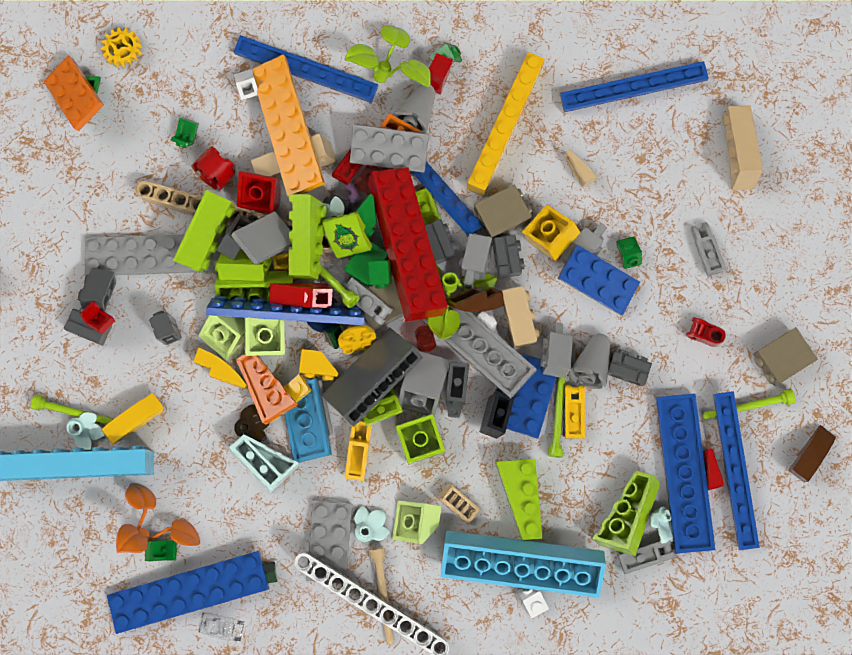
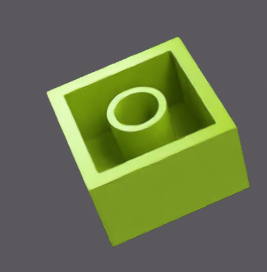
M433 414L396 426L408 465L445 453Z

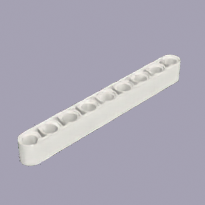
M301 552L296 556L295 567L308 577L433 655H447L449 645L439 634L310 553ZM302 556L307 557L310 561L306 567H302L298 563V559ZM318 567L326 569L327 573L324 577H318L315 574V570ZM335 578H341L344 583L342 587L335 588L332 585V581ZM351 589H358L360 596L355 599L349 596ZM368 600H376L377 606L374 609L367 608L366 602ZM386 610H392L394 616L392 619L387 620L383 617V613ZM403 621H409L411 623V626L408 630H402L400 628V624ZM421 631L428 633L424 641L417 639V635ZM443 642L444 649L442 651H435L434 646L436 643Z

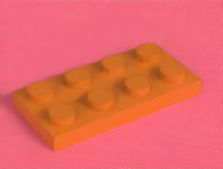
M69 55L44 80V83L68 121L77 131H80L104 106L75 60Z

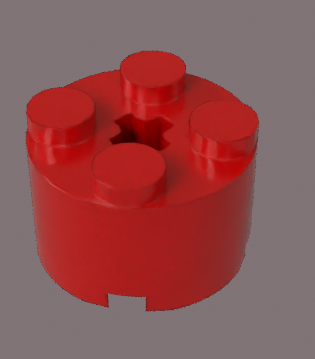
M211 146L203 152L191 167L195 173L197 171L200 172V178L214 190L218 188V191H221L235 176L236 172L232 168L234 166L233 162L228 158L223 159L219 155V151Z

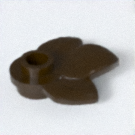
M249 405L241 411L240 419L235 423L234 431L239 437L246 435L258 442H262L267 439L263 430L270 423L267 425L262 423L259 414H257L256 406ZM241 425H246L248 429L242 430Z

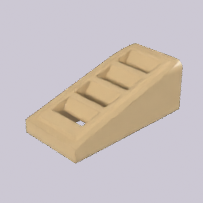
M570 149L567 150L564 158L581 187L584 188L595 182L598 176Z
M450 483L447 484L437 497L438 500L468 525L481 510ZM453 491L454 493L452 494V496L448 500H446L448 495ZM459 496L460 499L453 506V501ZM465 501L466 504L463 506V508L460 511L457 510ZM471 506L472 510L465 517L463 514Z

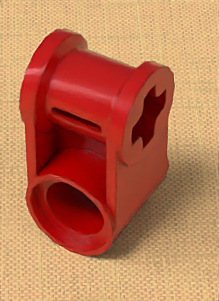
M692 318L693 323L690 331L686 333V337L711 347H717L725 340L726 334L722 328L712 325L703 319ZM711 333H717L720 340L714 341L711 338Z

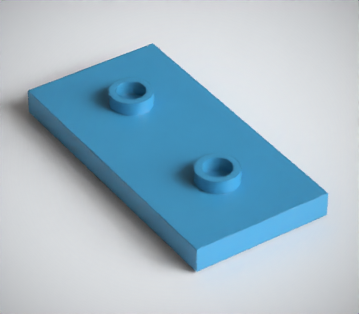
M317 379L306 381L312 391L298 401L296 407L284 413L293 460L298 463L332 455Z

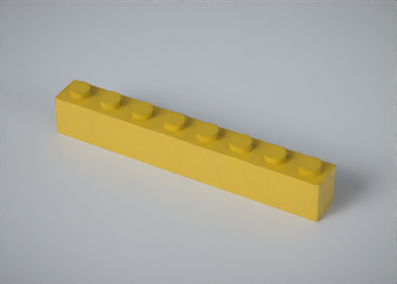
M530 52L527 53L470 176L467 190L484 197L542 71L545 58Z

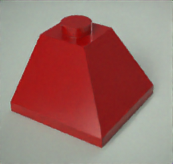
M239 171L237 207L269 214L275 212L280 206L281 187L276 177Z

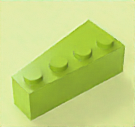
M311 194L289 195V202H293V211H289V219H292L293 229L289 231V239L292 244V248L289 249V276L297 280H318L321 272L320 258L323 253L322 240L325 235L322 222L327 216V208L324 203Z
M536 459L495 462L520 539H543Z
M635 471L623 489L622 496L618 502L614 503L613 510L608 518L604 519L601 529L598 533H595L592 540L599 546L636 556L660 486L657 478L651 474Z

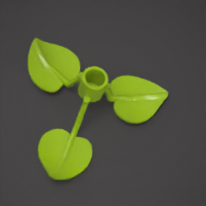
M386 25L381 29V37L386 42L392 43L385 61L379 62V57L375 55L374 50L364 44L352 46L345 56V61L373 69V79L379 83H385L388 77L391 78L396 71L401 69L402 73L412 80L428 88L430 86V70L424 63L418 60L411 59L408 63L403 61L392 70L391 64L388 61L395 45L400 48H406L410 43L409 34L401 28Z
M436 264L443 291L447 293L446 299L450 298V293L456 291L457 285L463 291L468 290V288L464 287L465 277L462 280V284L457 275L452 272L446 273L441 277V269ZM486 273L485 279L474 280L473 287L482 290L489 287L494 288L497 277ZM447 308L442 316L428 318V326L439 339H447L454 335L460 326L459 313L454 310L448 311Z

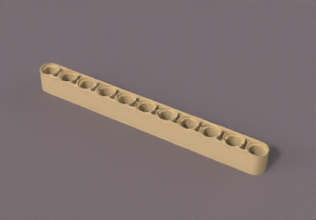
M141 181L136 186V193L143 201L193 216L196 212V206L202 199L201 196L149 181ZM150 188L148 194L142 195L144 189ZM168 193V197L165 200H160L162 194ZM180 199H186L183 205H178ZM234 206V214H240L250 221L252 219L259 220L267 216ZM228 218L225 225L231 226L234 221ZM282 220L289 229H293L292 222ZM326 233L323 236V240L328 239ZM330 245L327 247L323 246V253L333 251Z

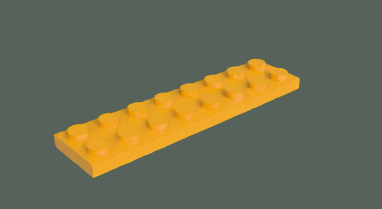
M283 54L250 69L253 72L258 88L257 94L287 196L289 197L291 194H304L325 185L287 58Z

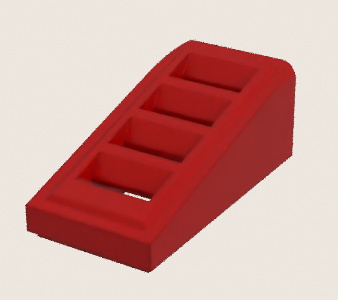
M713 449L703 450L708 490L724 486L725 484Z

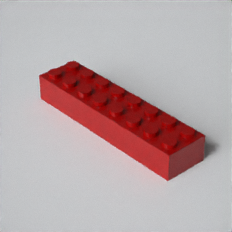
M409 167L373 171L368 180L370 193L374 197L375 212L388 260H391V271L405 322L442 316L447 310L448 305Z

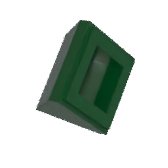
M335 323L322 330L330 346L338 349V338L343 331L340 325Z
M275 562L263 564L268 583L278 582Z

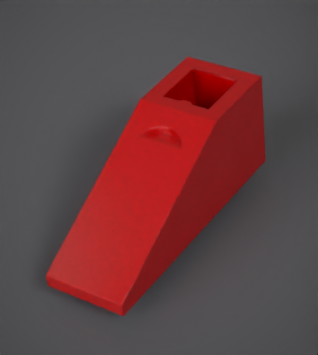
M270 283L269 302L309 308H331L332 288L327 283Z

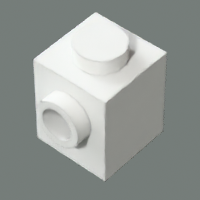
M252 70L234 74L241 100L258 95V88Z

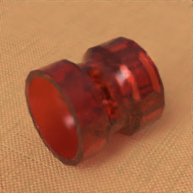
M429 326L418 327L415 331L418 350L421 352H431L436 347L434 333L430 330Z

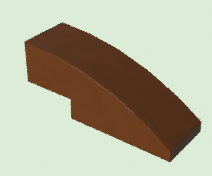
M473 287L446 299L448 306L467 312H485L505 306L503 292L493 287L485 290Z
M819 425L798 453L797 459L788 471L802 482H809L828 454L836 436Z

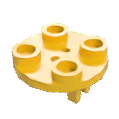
M349 324V328L340 334L338 344L344 354H351L362 350L366 351L375 342L376 334L374 329L369 326Z

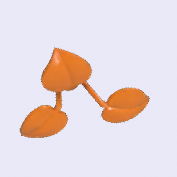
M134 483L129 485L125 492L126 500L132 507L143 509V513L137 527L131 524H124L119 528L116 536L117 553H142L147 549L148 541H152L168 531H171V539L178 544L185 546H198L200 544V538L194 526L183 519L174 520L172 527L169 526L149 537V531L141 528L147 509H154L156 507V498L143 485Z

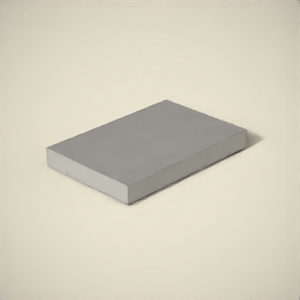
M276 212L234 231L231 235L255 265L292 246L289 239V231L291 230Z

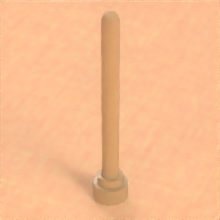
M385 548L369 550L372 561L375 562L379 596L388 602L383 560L384 556H386ZM386 610L383 613V617L387 620L391 619L390 610ZM384 624L386 643L391 645L394 642L393 631Z

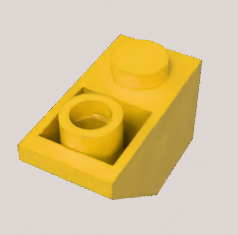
M302 349L299 373L304 378L315 379V376L323 377L322 380L334 381V378H339V373L321 351Z

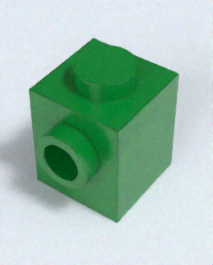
M391 260L368 262L370 285H375V289L387 288V284H392Z

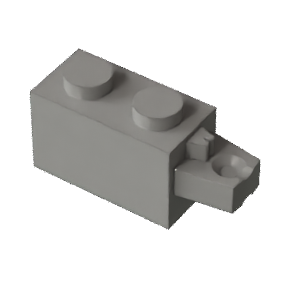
M602 223L595 231L592 228L589 230L585 227L562 254L560 260L566 263L575 245H579L597 256L603 249L601 244L604 238L601 235L607 227Z
M469 234L468 240H465L463 246L465 255L460 258L459 262L462 277H465V288H473L475 279H485L493 247L492 237Z
M555 322L552 332L549 331L547 338L543 339L542 349L544 350V355L541 357L540 366L543 367L542 374L565 378L571 370L573 336L563 334L562 323Z

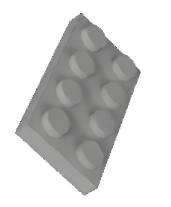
M354 124L350 163L394 169L409 167V171L425 172L429 134Z
M313 501L308 553L346 576L353 504ZM318 567L315 570V574L318 577H324L327 573L323 567ZM306 575V581L316 582L315 580ZM335 578L332 583H344L341 578Z

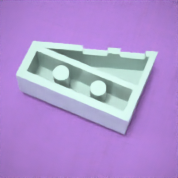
M242 435L229 447L230 453L269 493H272L299 467V463L295 460L283 456L281 453L266 447V445L246 435Z

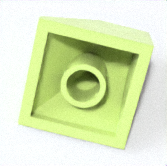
M209 315L198 337L227 361L245 341V318Z
M245 318V356L285 355L284 320Z
M398 500L392 540L423 544L439 527L442 506Z

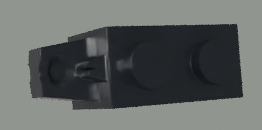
M496 387L494 393L488 397L480 433L495 439L505 434L514 397L510 399Z

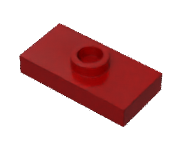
M351 149L332 172L333 178L347 186L363 166V164L350 163Z

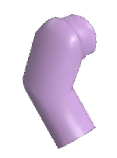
M352 181L348 186L343 184L349 193L347 201L352 203V205L358 203L360 195Z

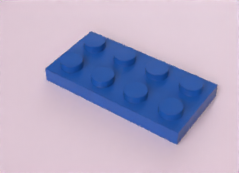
M579 245L573 247L557 278L619 315L624 314L640 284V281Z
M523 354L522 357L533 365L537 371L513 396L514 402L507 430L538 439L557 377L542 374L541 359Z

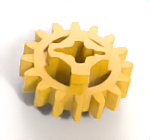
M118 27L117 32L111 30V35L105 34L107 40L101 41L104 45L101 47V51L104 53L103 57L105 60L107 59L110 65L114 63L115 67L118 68L121 64L123 68H126L127 63L133 66V60L138 62L136 56L142 55L139 49L143 47L139 43L141 40L134 31L129 32L128 28L122 31Z

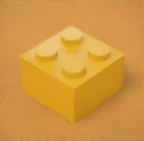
M546 204L522 233L531 245L556 261L577 238L580 231L572 220Z

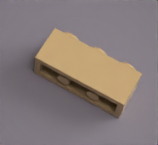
M524 286L502 290L505 304L503 307L513 349L536 344L537 339L540 337L538 328H534L532 321L535 320L533 309L529 308L528 302H531L529 291H525Z

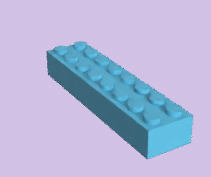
M131 446V450L124 447H111L110 451L109 449H104V447H94L92 451L84 448H72V452L64 449H52V453L44 450H32V454L23 450L12 451V454L0 451V481L154 475V452L148 450V447Z
M446 530L440 577L600 598L606 560L605 553L602 550Z

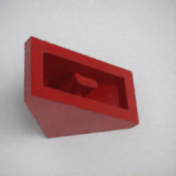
M436 53L429 67L430 85L433 86L437 94L441 95L454 59Z

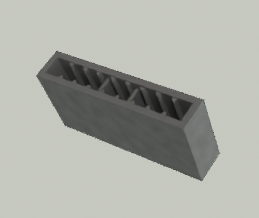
M389 327L321 396L354 427L423 357L413 345Z

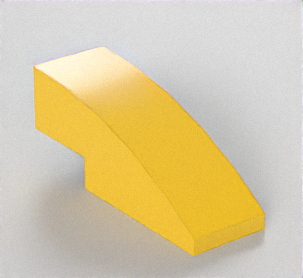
M198 348L193 362L196 365L211 369L208 376L248 390L244 379L231 366L214 354Z
M154 393L117 416L104 426L101 431L113 446L145 426L148 421L163 413L164 407Z
M363 418L354 427H351L345 470L346 479L364 481L372 424L366 426Z

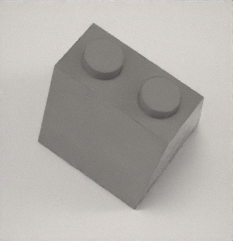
M418 351L423 358L405 375L400 391L399 403L403 409L427 416L433 414L435 417L451 360L442 356L427 354L425 351Z

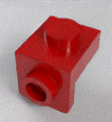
M94 301L80 312V316L86 325L101 335L115 322L113 316L101 310Z

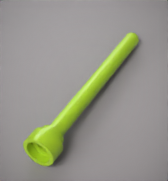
M321 265L320 275L342 296V302L348 308L353 307L359 301V296L354 291L346 290Z
M560 377L557 380L553 441L550 444V448H548L547 454L549 457L562 458L564 450L562 445H560L565 378Z
M790 388L783 390L777 396L736 405L737 413L777 403L790 405L794 404L796 399L793 390ZM716 411L704 412L702 414L703 419L716 418Z
M38 394L33 396L30 408L33 410L49 409L75 417H80L83 413L87 412L49 402L44 396ZM96 414V422L107 425L114 419Z

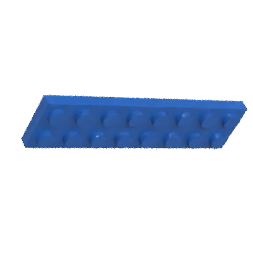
M215 296L211 298L206 307V315L352 325H364L365 312L357 305L348 308L340 303H332L331 308H309L270 303L263 298H254L248 301L244 297L226 299L225 296Z
M696 394L656 397L675 554L716 550Z
M256 551L107 595L115 633L119 634L266 591L270 588L267 576L265 575L261 553Z

